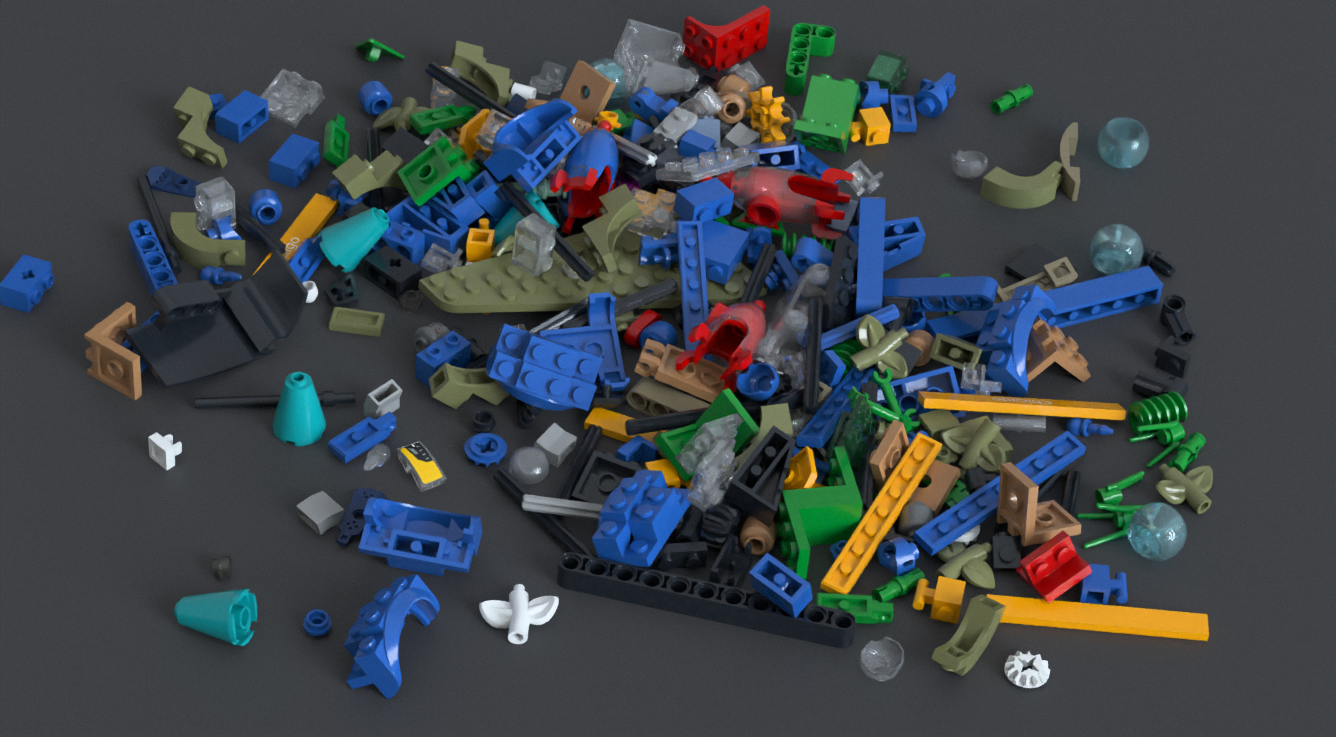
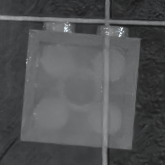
M285 69L279 72L260 96L268 100L270 116L294 128L306 113L312 115L325 98L321 85L316 81H308L295 71L289 72Z
M633 187L631 193L635 197L642 215L630 222L624 230L642 236L651 235L654 240L663 239L666 234H673L677 222L675 218H679V215L673 211L676 194L658 189L655 195Z
M738 413L703 424L676 456L677 461L688 474L696 471H706L713 465V458L722 453L727 448L726 443L738 433L736 429L743 420Z
M726 435L695 469L686 500L702 511L710 508L712 504L716 505L719 502L730 481L737 473L740 462L734 459L735 453L733 452L736 440L729 435Z

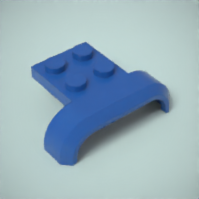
M609 292L593 293L588 295L587 300L588 326L539 331V335L602 357L603 361L597 374L600 389L601 385L609 384L612 385V392L623 391L629 384L630 377L625 376L616 328V298Z

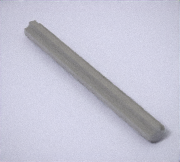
M611 132L619 152L644 165L651 167L656 165L655 160L658 159L656 154Z
M525 494L522 498L521 506L526 511L598 520L599 512L603 505ZM683 516L676 525L674 531L679 530L683 522Z

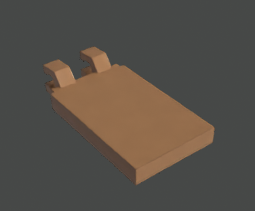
M647 338L643 347L645 349H642L639 362H637L634 372L644 377L651 375L658 381L712 403L724 387V379H719L727 368L702 358L696 366L694 362H691L683 370L677 371L675 365L676 358L685 350L668 343L665 347L662 343ZM646 349H650V350H652L654 353H650V352H648Z

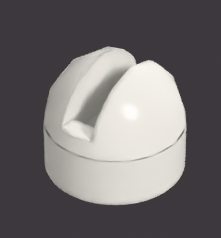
M305 281L302 284L308 291L306 303L314 302L318 296L316 284L313 281Z

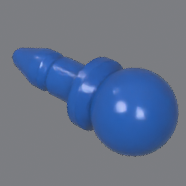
M206 266L200 272V280H208L212 285H222L224 282H235L242 279V275L236 272L224 271L221 267Z
M1070 417L1065 425L1066 431L1068 430L1075 436L1083 435L1088 437L1089 434L1108 435L1113 433V429L1106 425L1094 424L1087 418Z

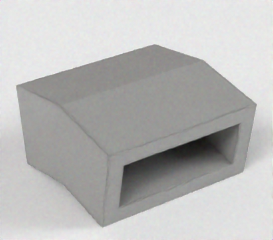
M739 121L724 137L720 147L736 157L735 146L759 143L760 133L749 129Z
M393 379L367 395L364 402V415L371 419H378L389 411L391 413L400 408V396L403 390Z
M553 423L535 442L531 451L543 461L558 468L576 449L577 437L564 431L556 423Z
M324 491L309 496L296 506L298 516L319 535H322L331 527L340 524L344 515V509Z

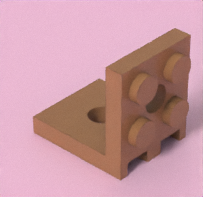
M578 60L560 99L569 102L578 110L572 117L582 119L592 125H597L598 122L594 121V119L604 110L616 83L586 62ZM588 87L590 90V95L586 99L584 96V91ZM529 98L525 107L529 110L548 101Z
M126 302L84 334V338L91 342V346L85 350L86 358L92 361V366L87 369V374L129 398L137 400L142 396L140 356L120 345L127 339L123 331L137 327L135 306Z
M1040 317L1034 320L1028 339L1026 352L1028 383L1054 361L1079 380L1085 382L1091 375L1086 368L1088 362L1077 352L1078 344L1072 337L1066 338L1056 325L1052 327Z
M893 420L890 427L884 430L881 443L877 450L874 449L869 458V464L878 492L881 491L910 446L904 423ZM934 460L922 480L931 481V484L926 488H919L917 486L908 502L921 501L933 511V516L937 517L961 474L960 469Z
M1011 462L1001 464L997 522L999 524L1007 522V531L1012 536L1021 535V544L1023 546L1043 544L1061 531H1065L1069 536L1081 534L1082 524L1057 502L1050 500L1037 503L1038 485Z

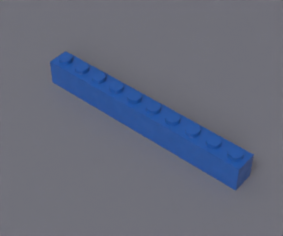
M1149 266L1044 291L1056 305L1054 316L1047 319L1046 323L1052 327L1056 325L1058 328L1157 304L1160 301L1163 283ZM1002 302L993 304L992 308L986 311H964L928 320L925 331L930 333L934 340L937 333L955 336L976 345L988 311L1000 309Z

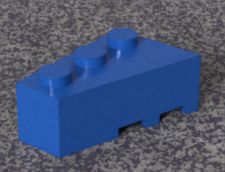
M431 170L428 171L424 177L428 176ZM459 176L430 198V200L466 226L486 213L483 207L472 197L466 183Z
M409 196L386 213L390 221L424 233L425 252L454 261L466 252V242L469 234L468 227L430 199L419 207L412 197Z
M918 217L885 221L883 272L921 254L926 234ZM859 225L848 227L846 237L856 246H858Z

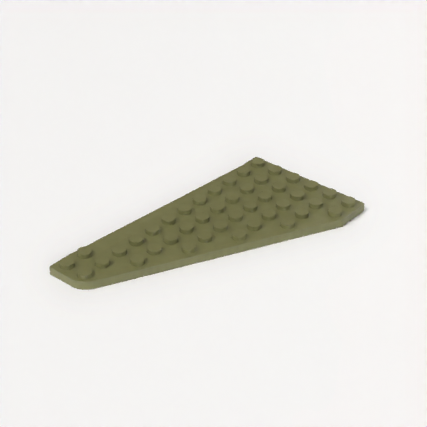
M678 218L638 223L630 222L622 230L614 245L613 257L618 269L608 273L604 265L598 266L592 254L594 250L589 251L582 239L586 236L584 232L563 238L594 271L595 275L589 282L582 280L548 243H544L519 252L515 251L461 267H453L450 270L420 279L418 288L438 308L451 313L564 311L587 298L589 294L609 292L617 301L664 280L673 278L677 283V292L637 309L674 308L681 304L679 262L671 263L669 269H662L661 264L640 265L638 258L641 237L651 235L654 240L663 239L666 234H673ZM740 262L726 285L706 279L708 301L712 303L713 307L718 302L728 307L738 306L752 272ZM765 283L759 297L767 294L768 287Z

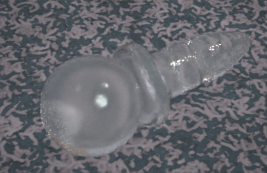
M381 443L374 445L367 454L364 470H372L387 463L391 458L390 448Z

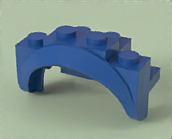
M556 98L517 115L497 131L493 141L492 153L483 163L499 182L512 174L528 193L582 139L568 121L578 110L569 102Z
M1036 284L1016 287L1011 301L1002 302L1000 309L991 310L987 313L976 346L982 349L979 359L985 364L978 382V387L983 392L1003 389L1011 397L1024 398L1029 388L1026 372V352L1032 325L1035 318L1040 317L1046 322L1047 319L1054 316L1056 311L1054 302Z
M503 323L496 344L491 346L485 372L506 392L532 406L553 411L575 408L588 411L597 388L594 382L603 358Z
M638 470L633 478H623L619 486L606 499L599 512L597 531L592 537L599 558L634 566L650 567L695 497L692 489L668 488L662 471ZM632 533L634 540L630 544V535Z
M370 497L363 513L365 526L358 549L360 553L387 558L389 567L442 577L445 569L468 573L472 556H477L483 532L481 519L477 516Z
M417 574L397 578L391 584V588L379 590L373 598V603H367L361 608L360 615L355 624L350 628L349 635L343 645L355 661L351 667L352 671L346 680L352 689L374 683L386 699L392 698L397 694L402 682L399 665V640L401 630L405 625V616L411 612L424 626H428L436 618L440 610L437 598Z

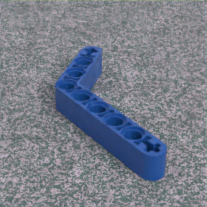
M860 196L855 317H863L866 314L882 309L885 198Z
M142 219L132 221L128 226L130 249L151 296L162 287L178 284L151 224ZM159 311L154 313L141 326L154 323L160 315ZM126 339L124 342L120 344L124 348L139 355L134 349V347L131 345V343L128 341V339ZM140 357V369L142 372L148 366Z
M800 238L791 258L792 266L825 290L827 289L834 253L812 238ZM988 276L883 279L882 301L885 296L911 298L913 302L912 312L986 311L991 309L994 304L998 283L995 279Z

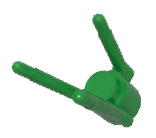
M1176 420L1169 423L1138 426L1137 431H1158L1129 438L1128 441L1132 443L1157 437L1161 444L1169 446L1147 463V468L1157 464L1181 445L1180 442L1185 438V430Z
M1139 471L1116 483L1095 490L1096 503L1123 507L1133 506L1138 511L1156 509L1155 505H1118L1122 501L1121 489L1142 481L1144 471Z
M1097 503L1096 508L1116 512L1078 513L1076 515L1079 519H1113L1114 527L1121 530L1083 544L1084 549L1122 536L1133 535V530L1138 529L1140 525L1139 512L1133 506L1123 507Z

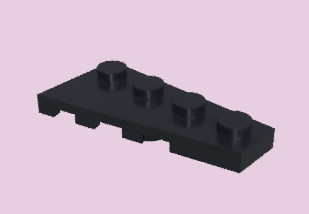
M839 236L836 239L823 305L822 332L824 333L855 320L858 246L846 236Z

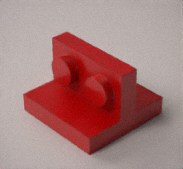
M1061 531L1019 561L1021 566L1016 569L1019 578L1048 604L1092 573L1090 565L1077 555L1071 538L1065 531Z

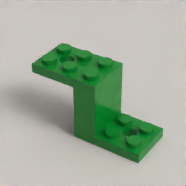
M827 74L812 75L802 119L796 120L794 125L797 141L804 146L845 154L855 109L860 110L862 103L859 85L855 84V81L842 78L841 81L833 80L832 76Z
M844 446L834 447L833 457L828 460L830 477L826 478V487L783 490L781 502H778L777 516L779 519L775 523L778 531L776 538L781 540V556L786 557V567L805 581L807 578L810 546L836 544L840 540L848 541L860 523L863 502Z

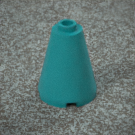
M533 189L528 193L524 191L522 195L555 230L560 227L555 217L549 212ZM514 206L508 210L492 229L495 230V247L506 237L512 235L520 224L528 222Z
M371 208L326 227L318 234V237L322 236L323 240L319 243L320 247L335 267L340 264L345 268L342 270L343 272L350 273L389 228V217L382 209Z
M294 372L285 379L273 419V431L275 436L283 443H286L287 440L295 442V446L311 445L321 439L322 433L326 430V420L312 378L306 373Z
M248 589L185 596L176 603L174 616L180 625L236 646H244L250 641L254 631L250 630L251 621H257V602L254 593H248Z

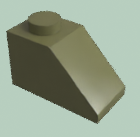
M937 333L929 357L974 374L982 349L973 343L955 336Z

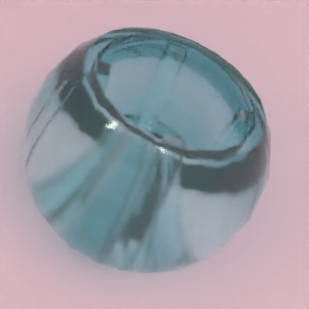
M600 58L591 62L590 66L616 83L604 109H613L623 104L626 100L621 62L612 58ZM588 87L584 91L585 97H589L590 90Z
M1119 117L1110 120L1102 127L1097 138V148L1102 159L1109 165L1117 168H1131L1139 164L1146 157L1149 149V136L1147 130L1140 122L1131 118Z
M1110 224L1104 226L1097 231L1090 243L1091 261L1095 268L1106 276L1136 269L1143 258L1142 240L1138 233L1127 225Z
M1153 502L1138 508L1128 523L1127 533L1131 546L1147 560H1168L1177 555L1186 542L1187 528L1183 518L1173 507L1165 503Z

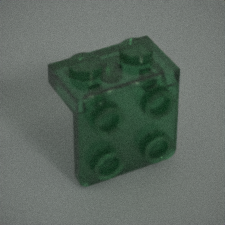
M858 396L852 413L842 411L825 455L827 461L833 457L834 447L840 446L845 447L851 466L857 467L860 458L865 456L869 435H873L876 422L871 414L870 405H868L865 396Z

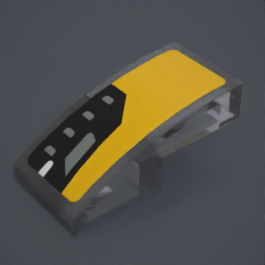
M420 440L395 450L406 474L411 473L420 492L445 483L447 478L442 469Z

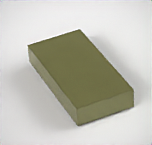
M334 307L329 322V330L380 337L385 314Z

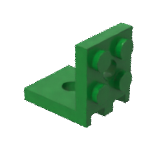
M442 135L397 173L413 201L420 207L458 176L468 184L481 174L479 173L481 168L473 158L467 159L468 155L460 145L455 147ZM431 170L430 174L424 177L425 174Z
M728 388L720 392L695 424L661 433L654 441L677 470V473L687 482L716 472V465L718 463L736 458L760 429ZM725 420L730 425V432H727L725 429Z

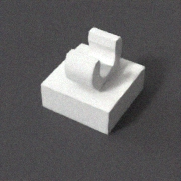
M156 432L149 436V457L165 470L175 466V456L182 452V443L179 441L172 445L173 436L171 434L162 437Z

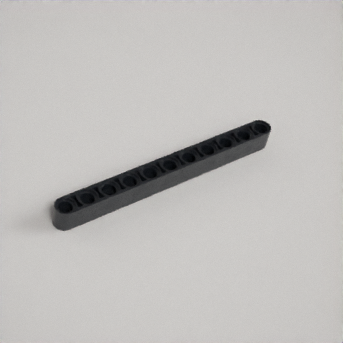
M573 552L564 553L558 559L557 582L562 588L835 648H848L853 643L856 618L847 611L808 603L798 616L793 618L759 592Z

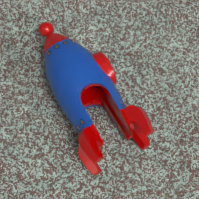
M607 120L600 121L598 128L591 129L581 136L582 139L570 150L563 170L557 171L551 178L550 190L552 192H558L561 186L562 192L569 191L568 215L562 228V232L569 235L575 217L586 218L595 214L597 219L602 216L599 211L602 208L599 197L612 191L616 186L615 177L618 171L619 150L610 132L611 124Z

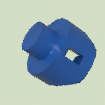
M859 81L860 94L864 99L861 109L880 107V104H888V89H880L878 81Z
M937 82L925 84L916 94L914 100L919 113L929 118L940 116L947 108L948 103L944 86Z
M232 215L213 219L212 229L205 230V236L212 239L241 240V237L230 225Z
M897 537L879 545L877 556L880 565L891 570L897 576H901L915 568V560L919 558V551L913 542L908 543L904 538Z

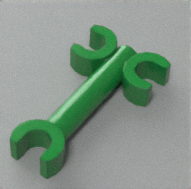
M889 368L885 369L883 373L885 379H881L877 371H874L871 375V381L881 388L889 410L898 415L902 414L890 385L892 379L891 370ZM908 409L904 415L913 417L916 409ZM881 418L882 420L885 421V423L892 424L891 422H889V421H887V420ZM911 421L914 425L910 431L918 429L921 421Z
M853 386L847 394V397L852 401L850 407L853 410L858 408L865 416H868L871 412L891 423L893 420L904 423L906 433H909L914 424L911 423L912 419L904 414L898 415L868 400L870 397L868 393L864 392V394H861Z

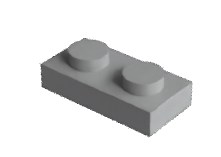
M675 107L653 131V134L658 135L661 133L667 141L672 139L677 144L697 123V115L685 109Z

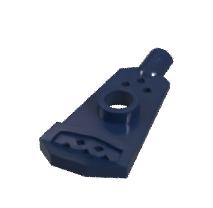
M152 166L147 172V179L153 190L197 199L203 197L212 199V190L208 189V185L175 173L170 168Z
M356 489L338 527L341 534L336 542L339 545L345 546L351 537L359 536L362 533L365 520L364 518L356 519L355 517L363 516L365 506L370 497L388 500L383 492L374 489Z

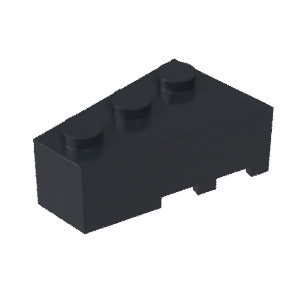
M773 425L730 481L724 498L770 527L777 511L796 440Z

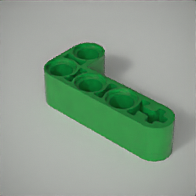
M798 23L793 26L784 80V91L787 94L798 96L804 93L810 55L827 57L833 54L836 31L832 27L808 23Z

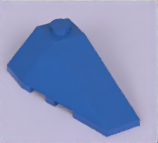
M953 365L890 381L902 414L908 409H916L915 415L910 417L911 421H918L920 414L937 410L924 408L917 400L918 391L960 394ZM878 387L877 404L889 410L882 390ZM949 410L957 418L966 416L965 411Z

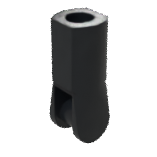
M793 389L780 396L773 397L767 401L766 406L788 403L789 412L803 406L804 389Z

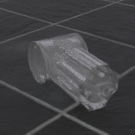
M708 85L702 88L693 98L681 103L679 108L696 114L697 119L705 115L709 118L716 114L724 106V103Z

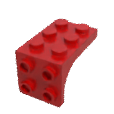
M763 5L723 26L706 25L688 16L684 19L682 53L706 70H709L712 66L718 67V71L720 69L725 70L766 47L770 9Z

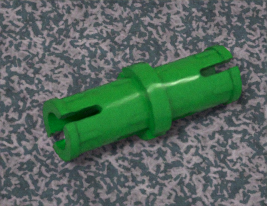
M1027 83L1014 90H1008L1003 96L990 102V109L993 113L996 112V115H999L1011 107L1016 108L1020 102L1033 96V90L1030 85L1027 86Z
M1193 432L1185 444H1181L1177 448L1176 455L1168 463V467H1175L1183 473L1186 467L1196 460L1198 451L1205 445L1206 440L1204 436L1198 432L1195 434Z
M915 568L902 576L896 575L890 579V582L871 591L872 598L882 603H886L896 597L901 598L907 595L909 590L917 587L919 579H926L925 575L919 568Z

